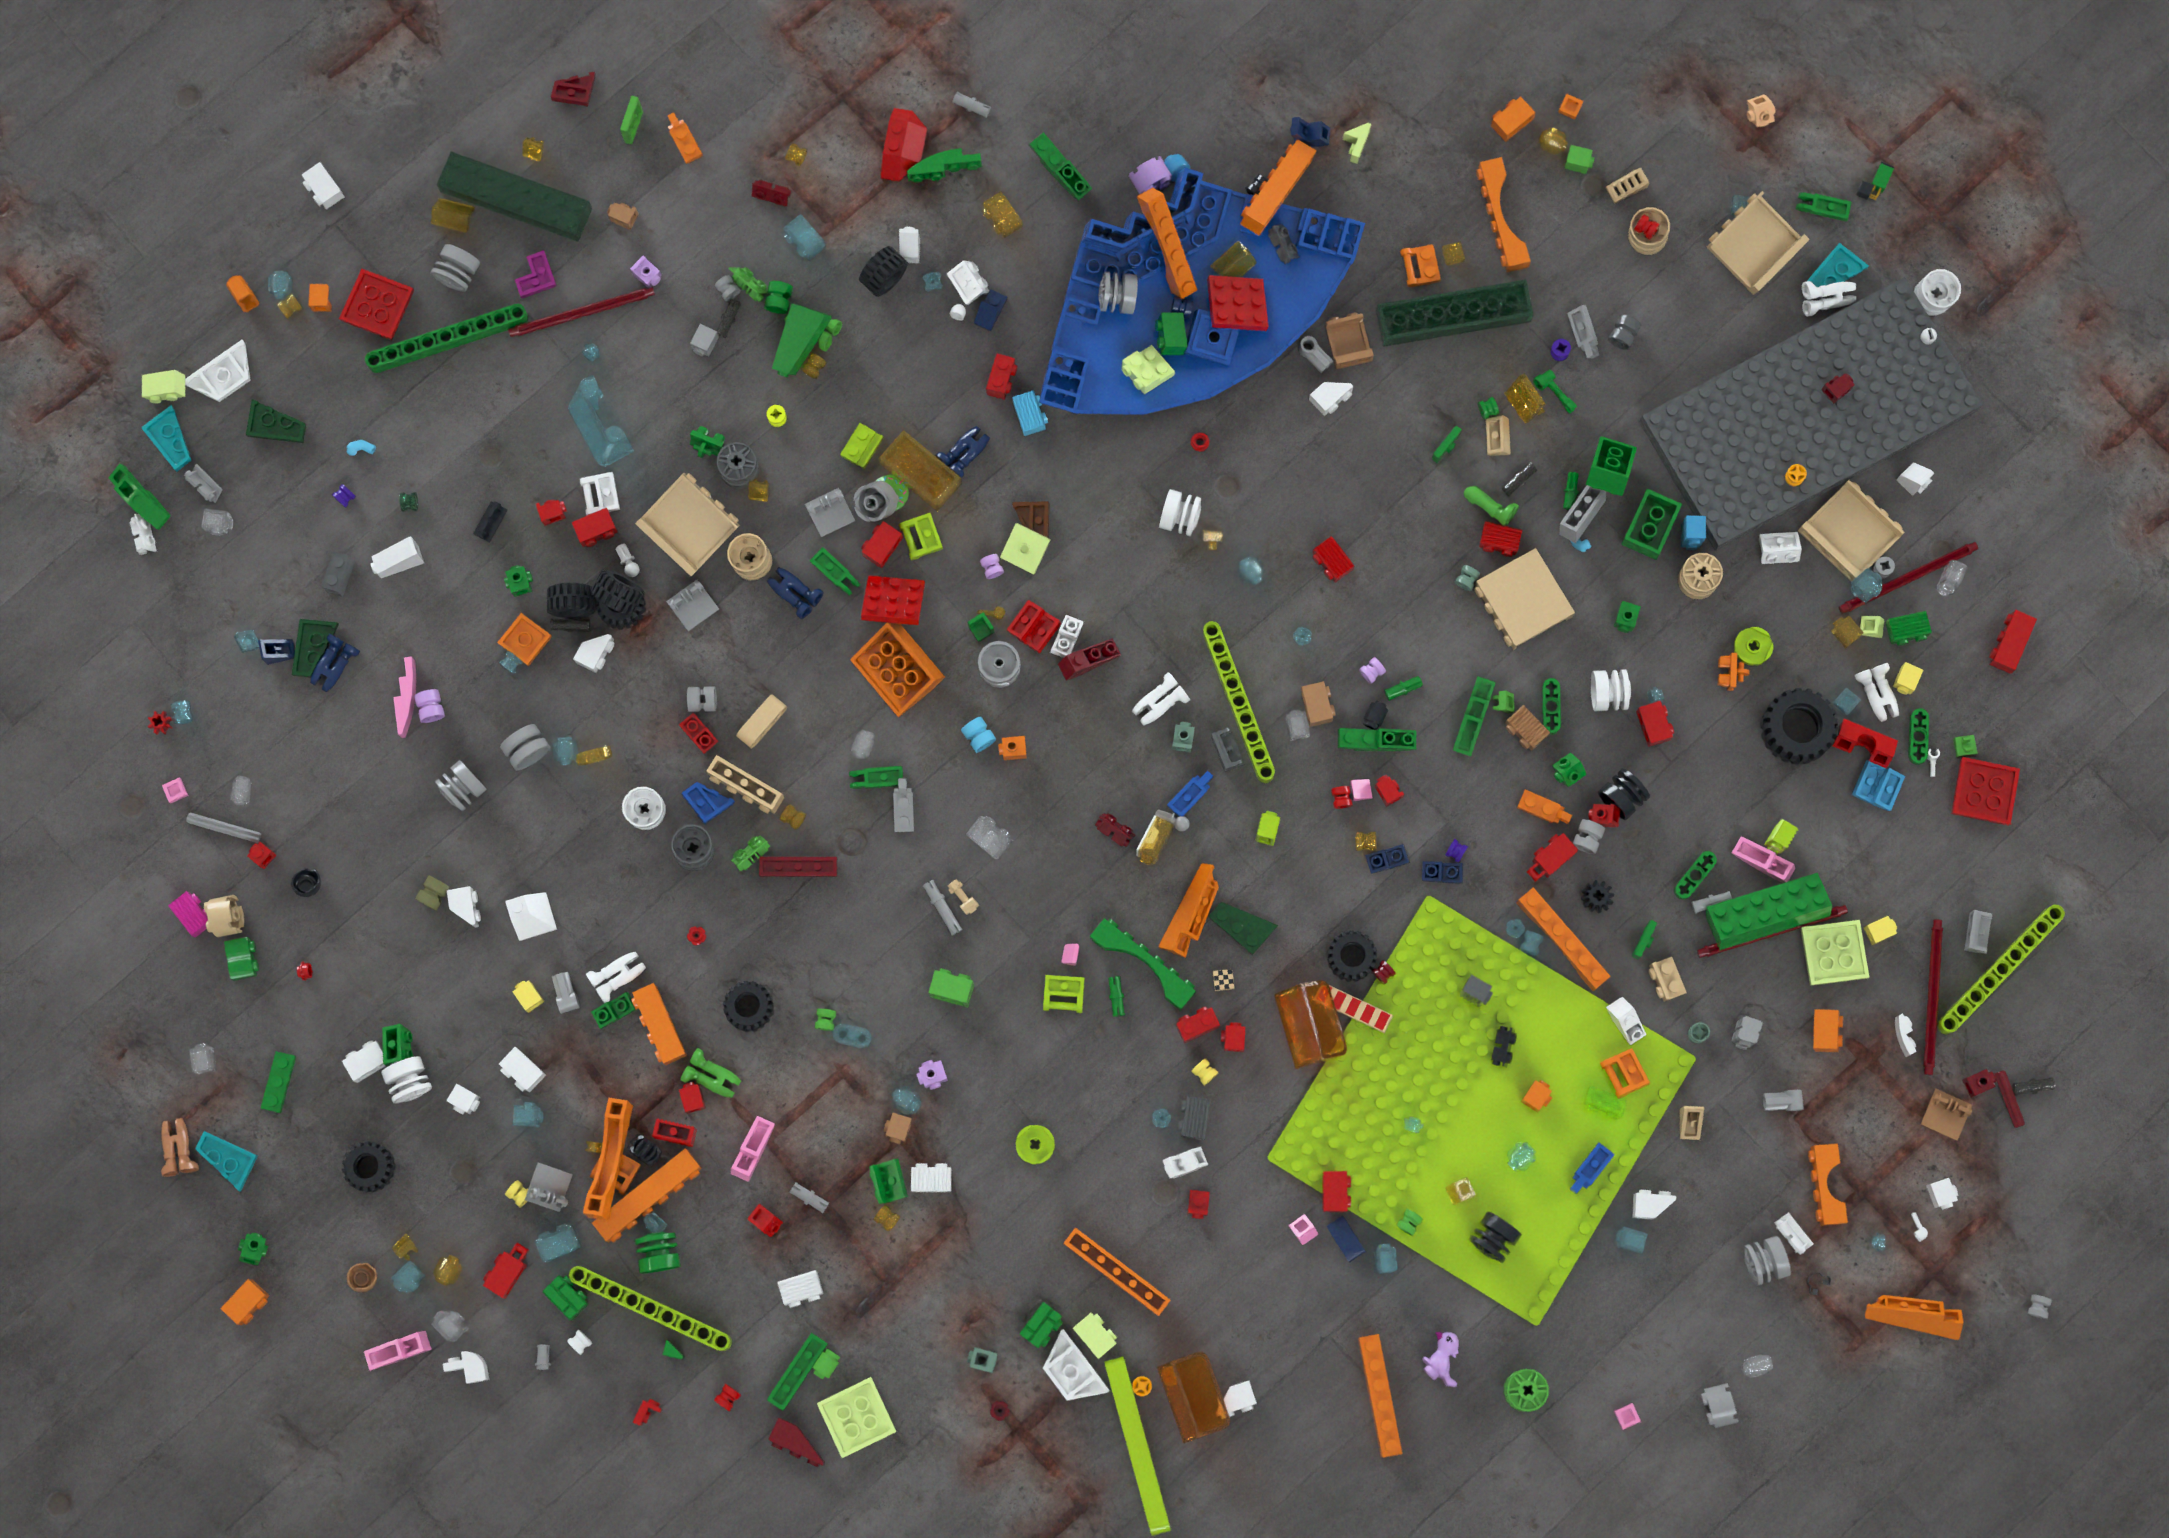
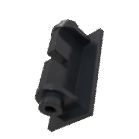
M491 501L473 535L490 543L508 509L502 507L498 502Z
M1500 1026V1029H1497L1495 1043L1502 1044V1047H1494L1491 1060L1493 1065L1500 1066L1501 1062L1503 1063L1502 1066L1507 1068V1065L1511 1064L1513 1053L1510 1051L1511 1046L1516 1043L1517 1033L1511 1027L1510 1031H1507L1508 1027Z

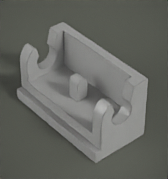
M1978 910L1970 912L1964 951L1987 954L1992 920L1991 913Z

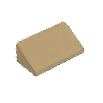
M1503 415L1486 419L1487 455H1510L1509 419Z

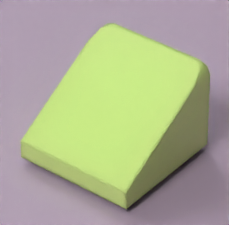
M1861 616L1859 635L1882 638L1884 619L1880 616Z

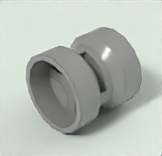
M730 275L722 277L715 283L716 289L722 292V297L725 301L734 299L741 292L739 287L733 284V279Z
M2032 1295V1305L2028 1309L2027 1314L2041 1319H2048L2049 1313L2047 1308L2051 1306L2052 1300L2043 1296Z

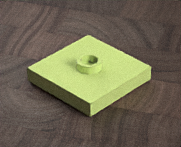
M1016 523L1000 558L1035 574L1050 543V539Z

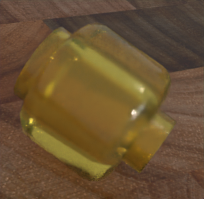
M1553 127L1547 130L1544 129L1539 138L1541 149L1553 155H1557L1560 151L1563 152L1568 145L1566 134Z
M452 1255L441 1257L433 1271V1275L436 1277L435 1281L445 1286L455 1284L463 1268L457 1257Z

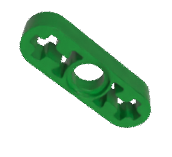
M1554 678L1545 680L1542 685V725L1550 732V735L1556 734L1561 727L1560 683ZM1549 683L1556 687L1552 692L1553 697H1549L1550 690L1546 688ZM1554 702L1557 705V709L1555 711L1547 710L1546 703ZM1557 715V717H1553V724H1557V726L1550 730V727L1547 726L1550 723V716Z
M1918 708L1911 713L1909 722L1908 758L1915 765L1922 764L1928 757L1929 714L1922 708ZM1920 713V716L1924 717V719L1920 722V727L1914 728V726L1918 725V719L1915 716ZM1921 732L1924 735L1923 741H1916L1914 733ZM1923 745L1924 747L1919 748V754L1923 755V757L1917 760V757L1913 754L1917 752L1918 746Z
M1703 852L1674 888L1677 898L1682 900L1689 898L1717 862L1716 855L1713 852ZM1703 857H1711L1710 862L1712 864L1708 863L1703 869L1699 867L1704 862ZM1691 871H1699L1701 874L1700 880L1695 881L1691 879ZM1687 881L1690 884L1695 885L1694 887L1690 885L1687 888L1686 891L1688 892V894H1680L1681 889L1679 888V886L1683 888L1687 884Z

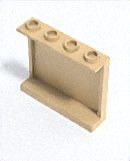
M1763 191L1758 195L1754 193L1747 200L1749 204L1745 208L1741 206L1734 213L1736 217L1732 221L1728 219L1721 226L1723 230L1719 234L1715 232L1708 239L1710 243L1706 246L1753 295L1760 291L1810 240L1805 234L1800 236L1761 197L1764 194Z
M683 473L635 524L692 576L740 525L737 523L739 520L732 513L727 514L723 510L725 507L718 500L714 501L709 497L711 493L702 486L700 488L696 484L697 480L688 473L686 475Z
M1848 480L1839 491L1800 527L1798 532L1854 584L1905 532L1898 522H1893L1884 509L1878 508L1874 504V500L1861 491L1857 483Z
M1536 548L1477 580L1475 583V593L1479 598L1482 597L1487 613L1493 615L1496 628L1499 631L1502 630L1505 635L1503 637L1508 647L1511 646L1513 650L1520 644L1563 620H1569L1575 614Z

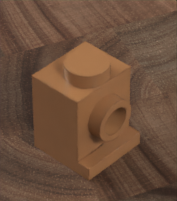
M615 202L609 206L607 212L611 222L629 230L632 229L639 215L636 207L631 209L624 203L617 204Z

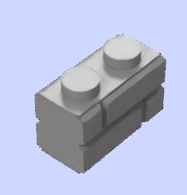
M1747 1016L1738 1020L1731 1040L1736 1044L1735 1047L1747 1050V1048L1756 1044L1763 1023L1760 1020Z

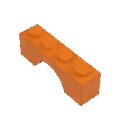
M1838 1144L1814 1145L1808 1151L1809 1161L1813 1164L1811 1180L1815 1182L1816 1190H1813L1814 1201L1818 1204L1816 1220L1820 1222V1226L1848 1223L1845 1203L1835 1199L1827 1187L1829 1172L1833 1167L1840 1164Z

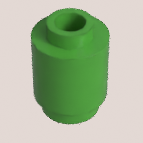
M826 1349L812 1367L815 1369L814 1374L821 1379L829 1378L839 1364L840 1356Z

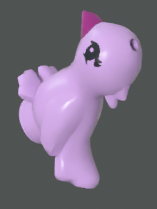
M1435 1332L1438 1348L1429 1359L1427 1357L1422 1358V1361L1427 1365L1424 1371L1432 1380H1436L1439 1377L1446 1386L1456 1387L1457 1382L1449 1374V1356L1452 1355V1357L1456 1358L1459 1340L1451 1332Z

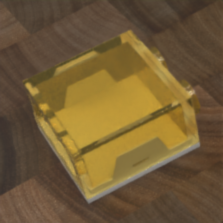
M1154 815L1137 848L1136 856L1141 858V862L1147 865H1151V863L1156 865L1173 833V824Z

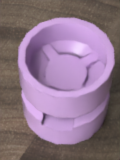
M431 689L415 694L416 706L421 708L418 713L421 723L434 722L445 717L443 707L439 704L441 702L439 690Z

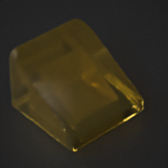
M1467 1177L1446 1187L1453 1205L1476 1195Z

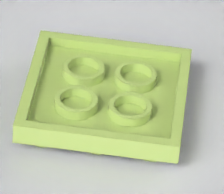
M1860 920L1800 928L1810 986L1869 978Z
M872 1377L817 1403L842 1458L897 1432Z

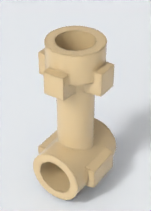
M956 879L948 885L949 892L951 894L955 893L963 904L960 907L966 915L972 914L977 910L979 904L973 897H967L961 889L963 884Z

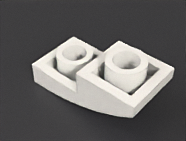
M1066 615L1051 653L1063 658L1072 653L1084 622Z
M1902 1013L1895 1017V1029L1899 1045L1905 1057L1916 1052V1044L1911 1037L1906 1035L1913 1031L1911 1028L1912 1023Z

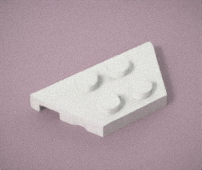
M240 340L187 377L185 385L221 402L251 381L245 342Z
M1064 1329L1061 1330L1043 1367L1044 1371L1066 1400L1108 1393L1110 1390Z

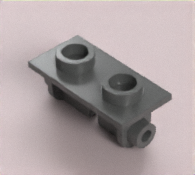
M1273 225V228L1268 231V236L1274 247L1281 246L1276 250L1281 262L1288 264L1291 262V259L1300 258L1297 248L1292 243L1289 232L1284 225Z

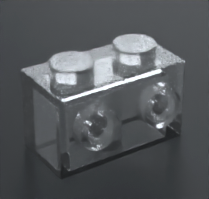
M979 816L966 835L993 858L1000 859L1014 840L1010 838L1011 834L1004 828L1000 830L995 826L996 822L991 817Z
M441 1310L434 1316V1322L431 1324L448 1342H456L469 1329L463 1322L465 1320L464 1317L457 1311L445 1310L443 1312Z

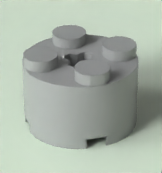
M875 481L861 486L854 495L856 507L854 508L861 519L875 522L885 519L894 513L899 497L888 483Z
M1728 1383L1704 1389L1705 1393L1701 1394L1704 1406L1708 1405L1710 1413H1707L1709 1425H1714L1715 1428L1739 1422L1738 1418L1734 1419L1733 1417L1737 1413L1731 1392H1726L1725 1389L1729 1387Z

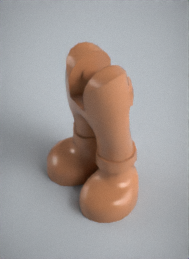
M183 1118L175 1120L177 1135H172L169 1120L163 1121L161 1137L166 1163L161 1170L162 1177L176 1176L179 1174V1171L182 1173H192L199 1170L198 1164L191 1161L188 1157L190 1156L189 1138ZM175 1143H177V1149H178L179 1169H178V1166H177L176 1160H175V1159H176V1153H175V1147H174V1144H175Z

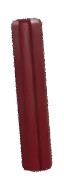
M2006 1071L1995 1073L1994 1076L2013 1126L2015 1128L2024 1126L2025 1121Z

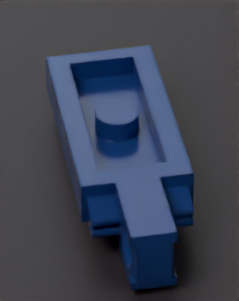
M1207 771L1201 778L1198 775L1195 778L1193 777L1167 804V807L1178 817H1183L1210 788L1208 783L1213 778V775Z
M1598 1143L1574 1173L1573 1179L1575 1183L1570 1190L1576 1194L1582 1186L1585 1189L1591 1186L1615 1154L1601 1143Z

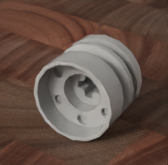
M445 244L439 255L444 262L437 261L435 263L436 268H433L430 274L443 285L465 292L468 288L467 284L471 282V278L466 274L474 275L480 262L476 257L463 249Z
M1105 271L1099 286L1098 299L1100 311L1105 312L1109 303L1110 312H1114L1116 304H1119L1120 313L1133 314L1137 298V275L1124 273L1121 282H1119L1118 274L1114 272L1110 281V272Z
M458 760L450 767L454 777L451 778L444 773L442 776L448 782L444 785L438 778L435 783L438 785L443 796L452 805L464 811L466 808L461 801L464 799L470 805L472 802L467 796L469 793L478 798L487 789Z
M1778 1236L1763 1240L1764 1249H1762L1758 1242L1753 1243V1248L1750 1244L1744 1246L1745 1264L1757 1286L1763 1284V1279L1766 1283L1771 1281L1770 1272H1772L1777 1280L1791 1275L1789 1260Z

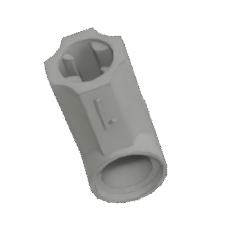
M1306 336L1301 340L1298 349L1300 355L1306 357L1320 373L1324 372L1333 363V360L1320 348L1315 338ZM1310 344L1313 349L1306 350L1303 345Z
M559 973L552 976L557 994L556 1002L560 1013L580 1008L569 973Z
M1802 1090L1764 1093V1110H1804Z

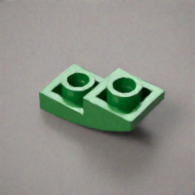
M625 992L611 1002H606L591 1012L600 1029L637 1010L628 992Z

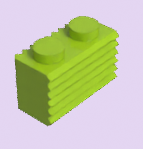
M1266 811V813L1261 814L1255 838L1256 842L1274 846L1281 818L1277 816V813Z
M1782 819L1775 825L1764 845L1768 847L1767 849L1775 852L1776 855L1781 854L1791 844L1790 842L1796 835L1798 828Z

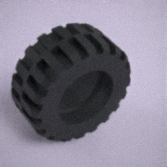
M1795 688L1793 691L1789 689L1784 691L1783 694H1779L1769 704L1762 716L1763 721L1760 728L1763 729L1761 733L1762 739H1765L1767 742L1765 744L1766 748H1771L1774 751L1772 755L1775 757H1782L1781 761L1786 763L1792 761V764L1795 765L1801 762L1808 764L1812 760L1819 759L1833 745L1834 739L1838 734L1836 727L1839 723L1838 719L1834 716L1836 714L1835 708L1831 709L1829 706L1831 702L1828 699L1824 701L1821 698L1822 694L1819 692L1813 694L1812 689L1808 688L1805 691H1802L1801 688ZM1801 710L1813 718L1817 731L1811 741L1807 743L1795 742L1785 734L1782 719L1787 712Z

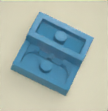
M1866 760L1852 795L1874 806L1891 811L1905 776L1891 768H1884Z

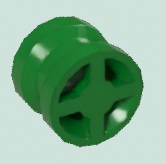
M1493 397L1488 398L1485 402H1478V408L1484 420L1488 419L1491 415H1499V409Z

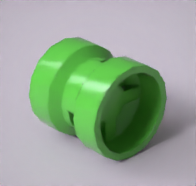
M818 1008L816 1014L818 1020L815 1022L814 1028L834 1031L833 1019L836 1018V1011Z
M1406 1209L1403 1219L1399 1220L1396 1226L1413 1236L1416 1232V1226L1421 1224L1423 1218L1413 1211Z

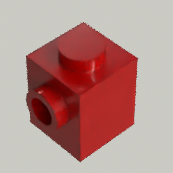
M1231 1022L1230 1026L1226 1025L1225 1030H1221V1042H1224V1051L1244 1052L1246 1027L1241 1026L1242 1023Z

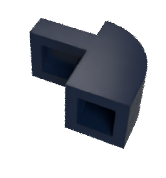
M1300 117L1292 118L1290 131L1291 136L1294 137V143L1298 139L1310 147L1329 145V126L1322 121L1307 123Z

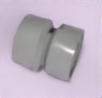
M706 686L703 689L688 687V711L699 712L701 709H704V711H716V687ZM702 695H705V703H702Z
M1582 819L1578 828L1580 834H1576L1573 844L1580 851L1596 854L1599 846L1598 840L1602 839L1605 827L1596 822Z

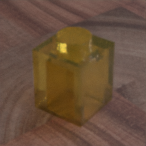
M1847 616L1845 619L1840 617L1833 623L1835 627L1831 630L1845 649L1864 633L1850 616Z

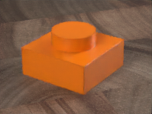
M1566 94L1558 113L1575 120L1583 101Z

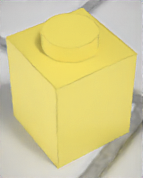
M1905 662L1900 668L1893 687L1897 688L1899 693L1905 695L1913 693L1923 670Z
M1889 916L1864 927L1871 945L1897 934V926Z
M529 980L527 982L522 981L515 986L516 989L513 993L528 1013L545 1002Z

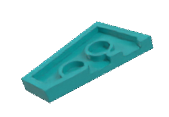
M1839 243L1807 281L1812 282L1818 288L1823 285L1845 282L1866 270L1869 265Z
M172 405L141 427L176 472L192 461Z
M206 1131L203 1132L195 1148L241 1192L258 1155Z

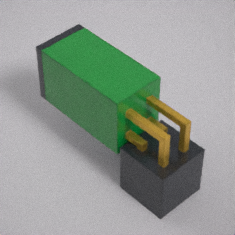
M1881 162L1872 183L1862 181L1856 196L1866 200L1868 198L1876 200L1879 193L1884 192L1894 167ZM1874 190L1878 191L1876 196L1871 194Z

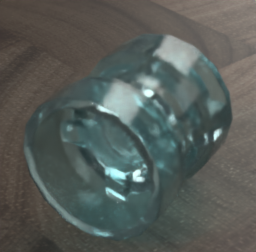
M178 701L171 704V710L174 712V724H186L193 721V716L190 713V701Z
M1526 931L1524 935L1525 942L1521 944L1520 950L1527 954L1538 956L1540 951L1538 946L1543 942L1544 936L1532 931Z

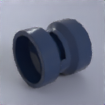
M1174 297L1170 313H1183L1184 318L1189 319L1193 301L1188 299L1182 301L1181 298Z

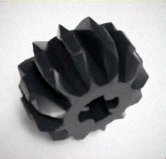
M1595 880L1593 885L1588 883L1586 885L1587 889L1582 890V893L1587 896H1582L1581 901H1587L1584 904V908L1590 905L1591 913L1595 908L1598 914L1602 912V908L1607 911L1609 909L1608 905L1614 903L1609 899L1614 897V893H1608L1612 887L1608 886L1605 889L1604 881L1599 886L1598 881ZM1596 893H1598V896H1602L1599 901L1593 897Z
M637 1134L632 1138L627 1147L629 1152L649 1166H653L662 1154L661 1149L641 1134Z

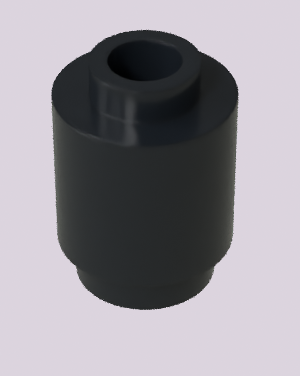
M1380 701L1371 702L1363 718L1365 720L1363 725L1372 730H1377L1378 727H1381L1388 713L1387 705Z

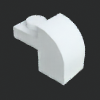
M1201 1147L1190 1149L1163 1160L1165 1171L1170 1179L1183 1176L1208 1165Z
M463 1351L461 1352L462 1360H460V1357L448 1359V1363L443 1364L444 1372L464 1369L466 1384L489 1380L486 1362L476 1353Z

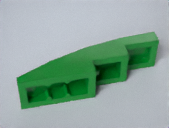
M1477 676L1453 751L1468 756L1472 755L1496 684L1495 681Z

